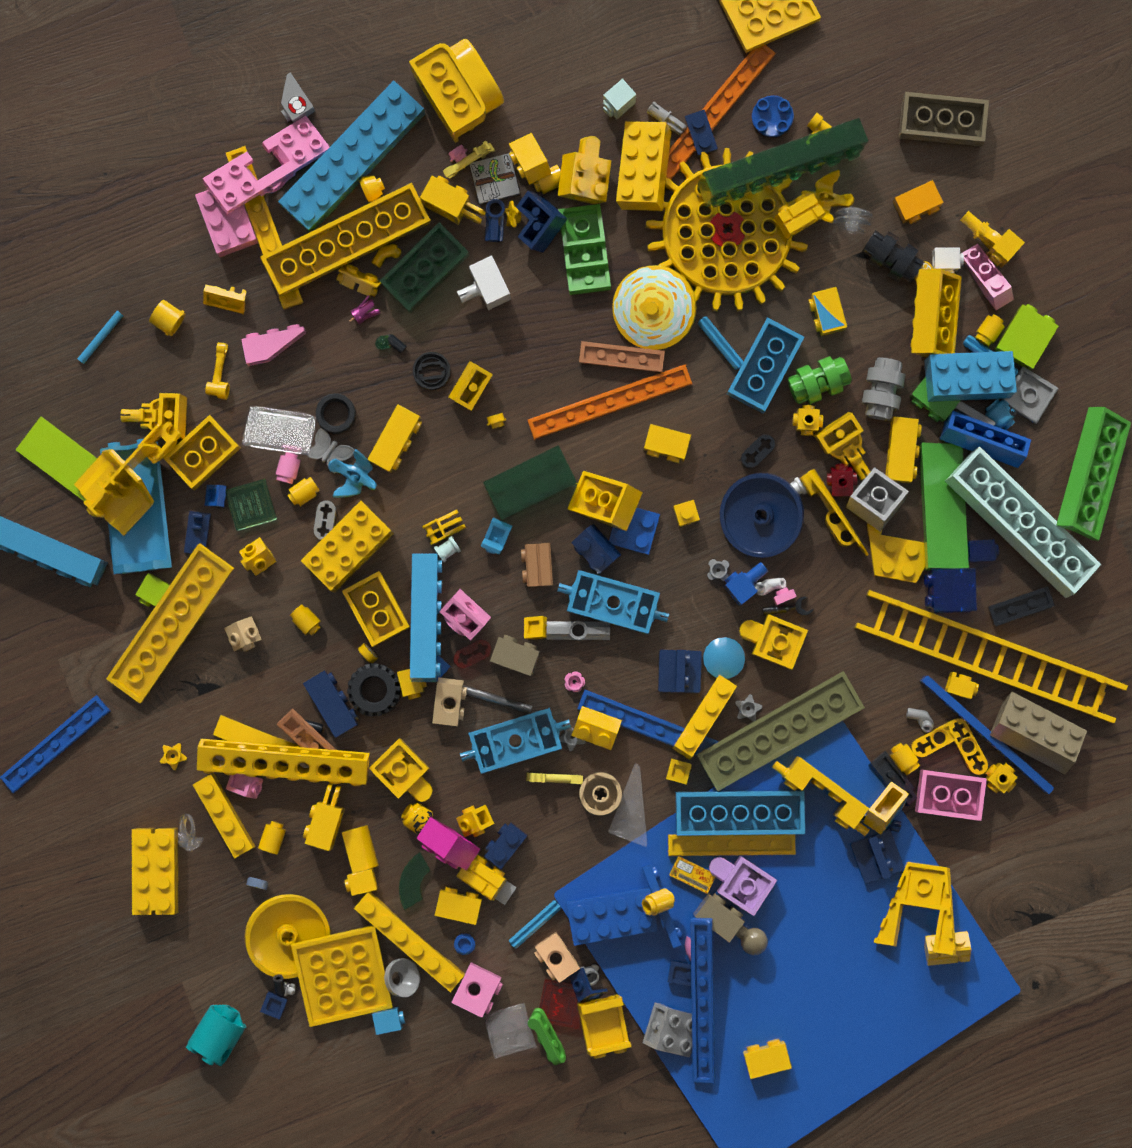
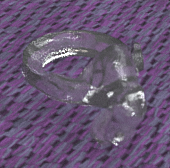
M183 814L179 821L178 837L180 840H178V843L185 850L193 851L201 845L203 837L195 838V822L190 814ZM187 819H189L191 823L190 834H188L186 830Z

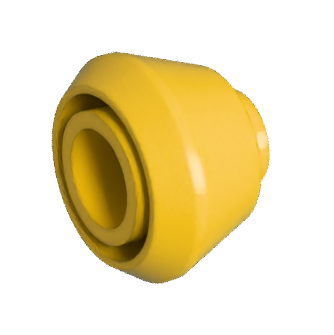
M375 176L361 177L359 182L368 202L371 203L379 199L383 195L382 190L385 189L381 179H376Z

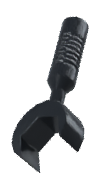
M805 596L800 597L795 605L792 606L784 604L762 607L764 616L787 613L789 610L794 609L800 615H809L813 609L805 611L801 608V600L807 598Z

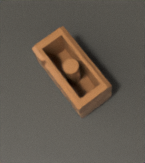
M550 543L526 544L525 549L521 550L522 562H526V570L522 571L523 583H527L528 587L553 586Z

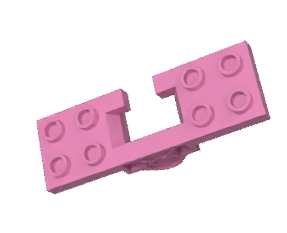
M304 116L262 142L266 152L270 153L272 151L282 166L258 181L247 167L253 163V159L248 152H245L203 178L202 182L226 214H229L258 195L263 196L266 193L278 191L290 178L295 176L298 170L320 158L330 148L307 116Z

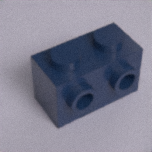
M594 523L571 542L574 545L575 551L583 555L591 569L599 574L621 556L619 551Z
M512 822L509 825L504 824L497 832L500 836L496 842L491 840L484 849L487 852L485 857L500 869H502L527 837V834Z

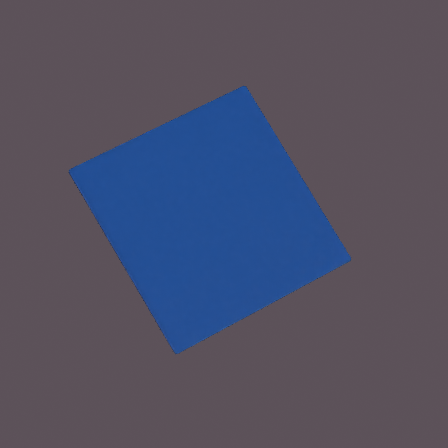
M841 721L719 791H793L784 784L785 779L772 766L778 761L786 768H789L796 757H801L869 809L886 787L868 766L871 762L845 723ZM812 778L802 790L804 791L805 834H795L796 855L680 856L709 870L710 862L716 857H722L734 864L738 857L742 856L777 880L754 916L717 892L722 881L716 877L708 892L712 896L716 893L726 901L724 905L729 909L733 906L743 914L742 919L745 921L743 925L747 929H761L768 938V945L763 953L750 955L742 949L741 939L737 936H734L729 943L713 931L714 1084L693 1083L692 1052L690 1057L654 1049L719 1148L789 1147L1020 993V987L952 885L955 933L968 932L971 945L970 961L927 965L924 950L925 936L936 935L940 910L903 905L897 946L874 943V939L878 937L881 930L880 925L883 918H886L889 911L891 899L895 897L898 889L897 885L904 870L891 874L892 877L880 878L865 883L851 848V843L878 834V832L863 824L870 829L866 836H864L850 827L845 829L836 823L837 817L833 814L842 801L840 803L828 796L830 791L826 788L820 790L812 784ZM713 787L712 789H710V790L707 791V792H712V791H717V790H716L715 787ZM901 809L894 818V820L901 821V829L899 832L891 831L904 869L907 862L939 866ZM676 813L604 859L554 894L555 899L569 918L566 902L650 887L642 867L649 864L652 868L656 867L660 879L657 880L660 890L667 889L672 892L675 898L674 906L668 912L674 927H679L683 937L682 940H679L681 946L673 948L660 914L655 915L657 931L586 943L591 954L618 995L622 997L624 1004L644 1034L646 1033L655 1002L675 1010L692 1013L691 986L669 983L667 980L671 960L691 964L684 944L686 936L691 938L690 920L691 918H696L693 913L707 893L669 875L678 857L668 856V834H676ZM779 1039L780 1042L784 1041L792 1068L750 1079L743 1051L747 1050L746 1047L759 1044V1047L768 1045V1041Z

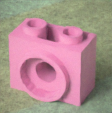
M461 589L440 610L446 623L456 633L466 636L470 640L491 618Z
M471 962L452 1003L480 1017H483L484 1013L489 1014L493 1006V1002L490 1000L493 994L498 995L503 985L500 983L501 977ZM471 984H478L481 991L478 994L470 993L469 986Z

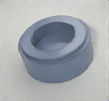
M249 877L246 885L267 890L268 881Z

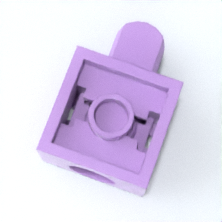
M739 856L734 864L722 857H716L709 865L711 874L722 881L717 892L753 916L777 881L774 877L742 856Z

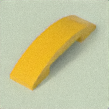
M223 715L220 716L213 735L227 741L299 747L297 744L244 725Z

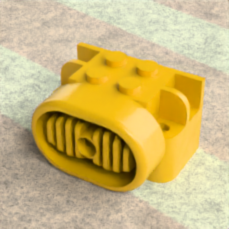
M463 39L451 47L446 44H437L409 61L414 78L455 143L459 141V136L469 130L471 132L474 130V127L481 124L485 120L487 113L504 103L503 95L476 49L467 39Z

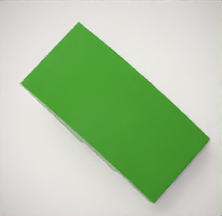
M600 204L559 209V212L568 219L562 226L561 233L569 294L611 290Z

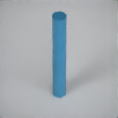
M119 311L115 312L77 358L80 362L84 364L121 320L123 315Z

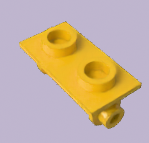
M345 265L339 269V272H341L337 277V281L340 282L339 284L354 289L356 283H358L357 292L366 296L369 295V297L376 296L378 292L376 288L382 284V281L378 280L377 276L370 273L364 274L353 265Z

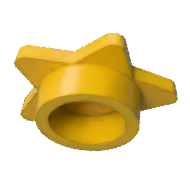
M510 201L509 207L505 209L507 226L512 225L516 228V223L521 221V212L514 207V202Z
M180 743L174 747L163 745L164 756L160 763H167L173 770H176L179 762L187 760V757L181 753Z

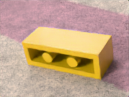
M397 404L367 460L390 473L393 469L397 470L402 461L400 459L402 452H407L412 443L409 440L413 432L417 434L422 425V422H420L421 417Z
M891 418L885 475L895 482L910 484L913 479H916L917 466H914V460L919 456V446L916 445L917 437L921 436L922 428L921 425H918L919 419Z

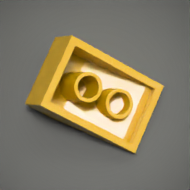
M583 471L567 509L611 527L627 531L643 492L626 483Z

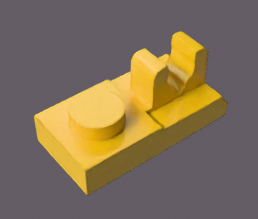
M205 285L203 304L244 314L246 290L243 289L242 293L238 294L235 293V287H231L230 291H226V289L217 286Z

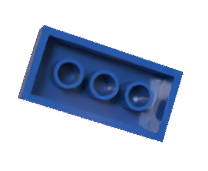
M650 887L566 902L574 946L657 931L656 917L647 915L642 908V900L651 894Z

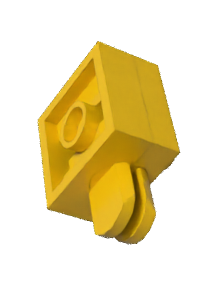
M588 136L580 139L578 152L563 155L558 196L590 204L606 202L611 160L599 158L600 140L597 137Z
M431 176L420 196L424 207L458 225L463 216L477 224L481 223L482 219L467 211V209L482 217L485 216L486 212L470 203L467 190L460 186L454 188L448 184L449 181L441 176L437 178Z
M769 614L766 616L764 624L747 620L741 624L739 629L740 636L743 639L755 643L752 655L789 670H793L808 632L804 628Z
M401 738L369 767L398 799L406 791L420 802L428 800L432 795V786L422 777L430 768Z
M331 783L327 786L323 802L320 801L316 805H312L309 814L312 821L310 825L306 826L303 838L306 839L305 844L327 851L332 850L345 810V808L336 806L341 791V786L339 785L336 786L331 804L328 803L333 789V784Z

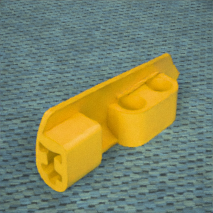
M810 470L807 474L800 477L799 480L805 487L809 497L818 494L829 512L825 516V524L837 543L847 547L856 542L860 550L868 556L869 554L816 470ZM836 513L840 517V523H831L829 516ZM843 531L851 534L852 539L850 542H844L841 539Z

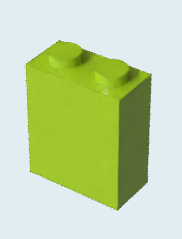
M1022 304L994 350L996 352L1013 351L1014 362L1031 371L1059 326L1055 324L1056 321L1050 316L1045 315L1043 317L1038 314V310L1029 304L1026 306Z

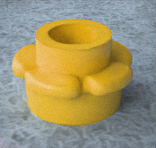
M503 413L487 417V426L491 425L492 429L504 426L503 421H506V418L504 419Z

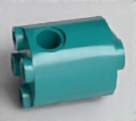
M210 1005L190 1037L186 1048L192 1053L197 1054L198 1052L203 1056L202 1060L207 1064L213 1065L215 1063L222 1066L247 1028L242 1022L240 1012L229 1005Z

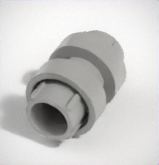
M877 358L875 366L868 368L866 381L872 383L871 390H864L862 404L866 405L865 415L867 417L890 421L893 411H899L901 397L896 395L897 388L904 387L906 377L904 373H901L902 362L889 358Z

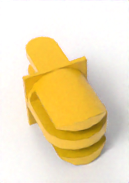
M457 509L422 526L427 532L426 536L431 540V545L447 539V537L466 528L465 524L446 533L444 531L463 521L461 517L441 525V522L459 513ZM437 523L439 528L433 531L431 525ZM441 531L443 536L437 539L435 533Z

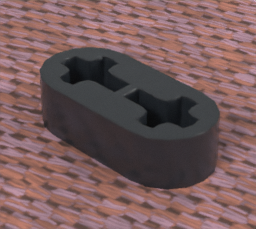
M765 434L754 441L741 455L742 465L749 469L756 467L774 449L775 440L773 437ZM761 440H770V449L764 448L760 452L758 448L762 445ZM756 451L758 455L754 458L755 463L749 462L747 464L745 462L747 459L745 455H752Z

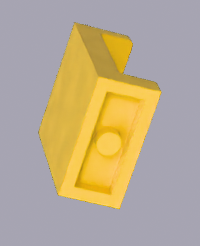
M612 995L577 1004L587 1054L594 1056L596 1059L605 1057L606 1053L613 1051L615 1054L627 1051L626 1048L632 1047L628 1039L622 1010L623 1000L620 995Z

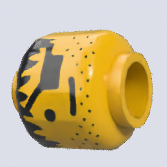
M414 803L413 805L409 804L405 808L401 818L405 827L419 834L429 818L433 817V813L422 804Z

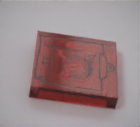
M545 978L539 1008L545 1012L551 1024L578 1029L580 1015L577 1004L582 1002H578L572 984L566 982L559 983L556 980Z

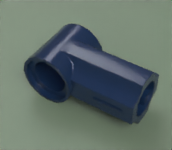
M492 199L486 206L485 241L503 242L505 206L498 199ZM494 204L499 205L502 209L498 215H493L489 210Z

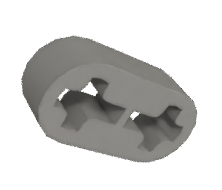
M322 501L317 507L314 534L320 540L324 537H321L318 529L323 527V522H326V529L329 532L335 525L336 507L330 501ZM326 504H328L329 508L332 509V513H328L327 519H324V512L321 511V508H325Z

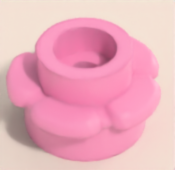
M462 145L456 147L448 153L451 158L450 161L459 162L467 156L465 153L468 150L464 149Z
M579 672L568 673L564 679L566 681L565 687L569 691L579 692L582 686L585 685V679Z

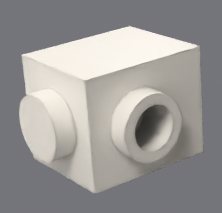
M934 248L932 251L933 269H943L955 274L960 269V266L964 264V255L960 253V248Z

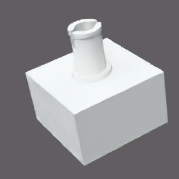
M492 256L470 265L469 269L474 279V284L457 291L462 303L478 295L482 296L488 310L511 300L510 292Z

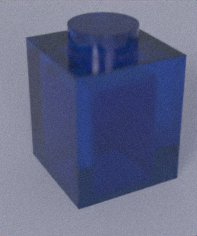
M995 539L967 541L969 563L993 562L999 556L998 544H995Z

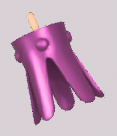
M369 295L357 308L351 310L354 317L349 320L350 322L356 319L360 325L364 320L380 314L378 309L368 312L374 306L372 299L366 302Z

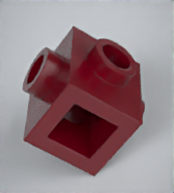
M836 464L835 467H831V473H827V486H831L832 496H851L853 494V485H857V473H853L852 467H848V464Z

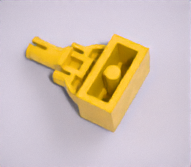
M970 211L960 220L974 232L973 238L976 239L978 237L989 249L986 255L996 267L1000 266L1002 268L1025 243L1010 229L1001 236L988 226V222L982 223Z
M159 393L158 399L153 400L149 404L142 403V407L146 409L121 410V414L125 415L121 416V422L149 423L141 424L140 426L151 431L157 424L164 425L166 422H171L173 426L169 430L170 434L172 435L175 431H180L182 434L179 439L185 438L187 397L182 394Z
M847 412L815 433L814 437L825 453H830L834 458L840 459L843 464H848L849 462L859 476V479L863 480L866 478L865 475L868 476L871 472L860 453L862 455L866 453L862 448V437L860 434L863 432V429L853 413Z

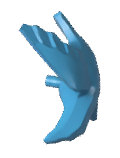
M357 449L353 452L356 459L354 465L345 464L338 459H332L328 464V469L331 472L341 473L347 478L343 487H339L334 491L333 498L358 495L361 493L362 485L371 490H375L377 487L376 482L368 476V473L373 469L372 465Z

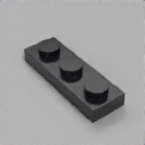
M1047 586L988 606L987 608L995 627L1054 607L1055 605Z

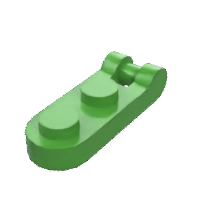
M541 1008L534 1009L527 1023L529 1028L535 1030L537 1039L543 1045L549 1062H552L554 1065L564 1063L566 1060L565 1050L548 1017Z

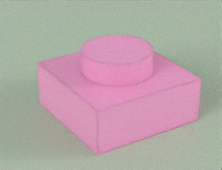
M786 587L776 591L777 596L773 597L775 605H778L797 596L794 589L788 591Z

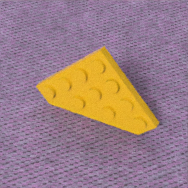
M719 0L745 53L819 22L821 19L812 0Z

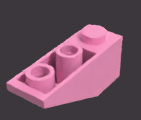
M979 244L963 252L965 265L995 310L1014 300L1011 285Z
M296 324L288 326L287 330L283 331L271 329L267 330V334L263 335L258 333L247 334L246 338L241 339L246 364L252 366L270 362L305 335V328Z

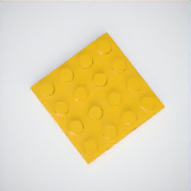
M373 925L291 944L309 1027L393 1008L390 992L385 985V970L376 929Z

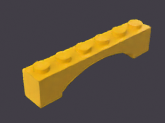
M371 891L367 892L354 909L449 992L464 977L465 973L416 934Z

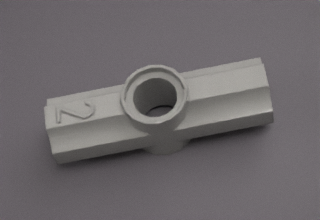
M547 621V640H610V623ZM575 625L583 626L584 634L577 637L572 633V628Z

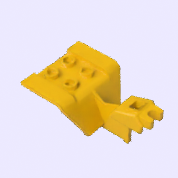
M166 422L164 425L157 424L126 461L113 449L102 451L96 461L74 484L86 499L83 503L88 507L86 509L88 513L93 517H104L110 525L125 536L154 503L144 482L133 471L134 468L146 457L153 464L160 461L176 447L177 440L182 433L175 431L171 435L169 432L173 426L171 422ZM161 437L166 441L162 448L156 443Z

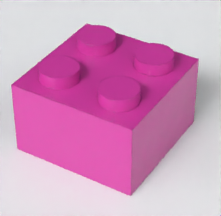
M432 817L429 818L417 837L423 843L422 848L430 853H434L437 859L455 869L461 867L467 870L480 851V848L458 832Z

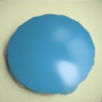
M727 637L717 638L711 641L705 648L703 655L704 665L713 677L721 675L725 679H730L743 669L745 653L741 645L735 640Z

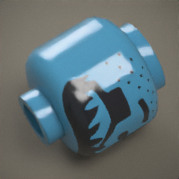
M997 399L985 409L987 411L985 416L995 421L996 424L994 426L1007 430L1015 423L1013 418L1016 416V411L1006 400L999 401Z

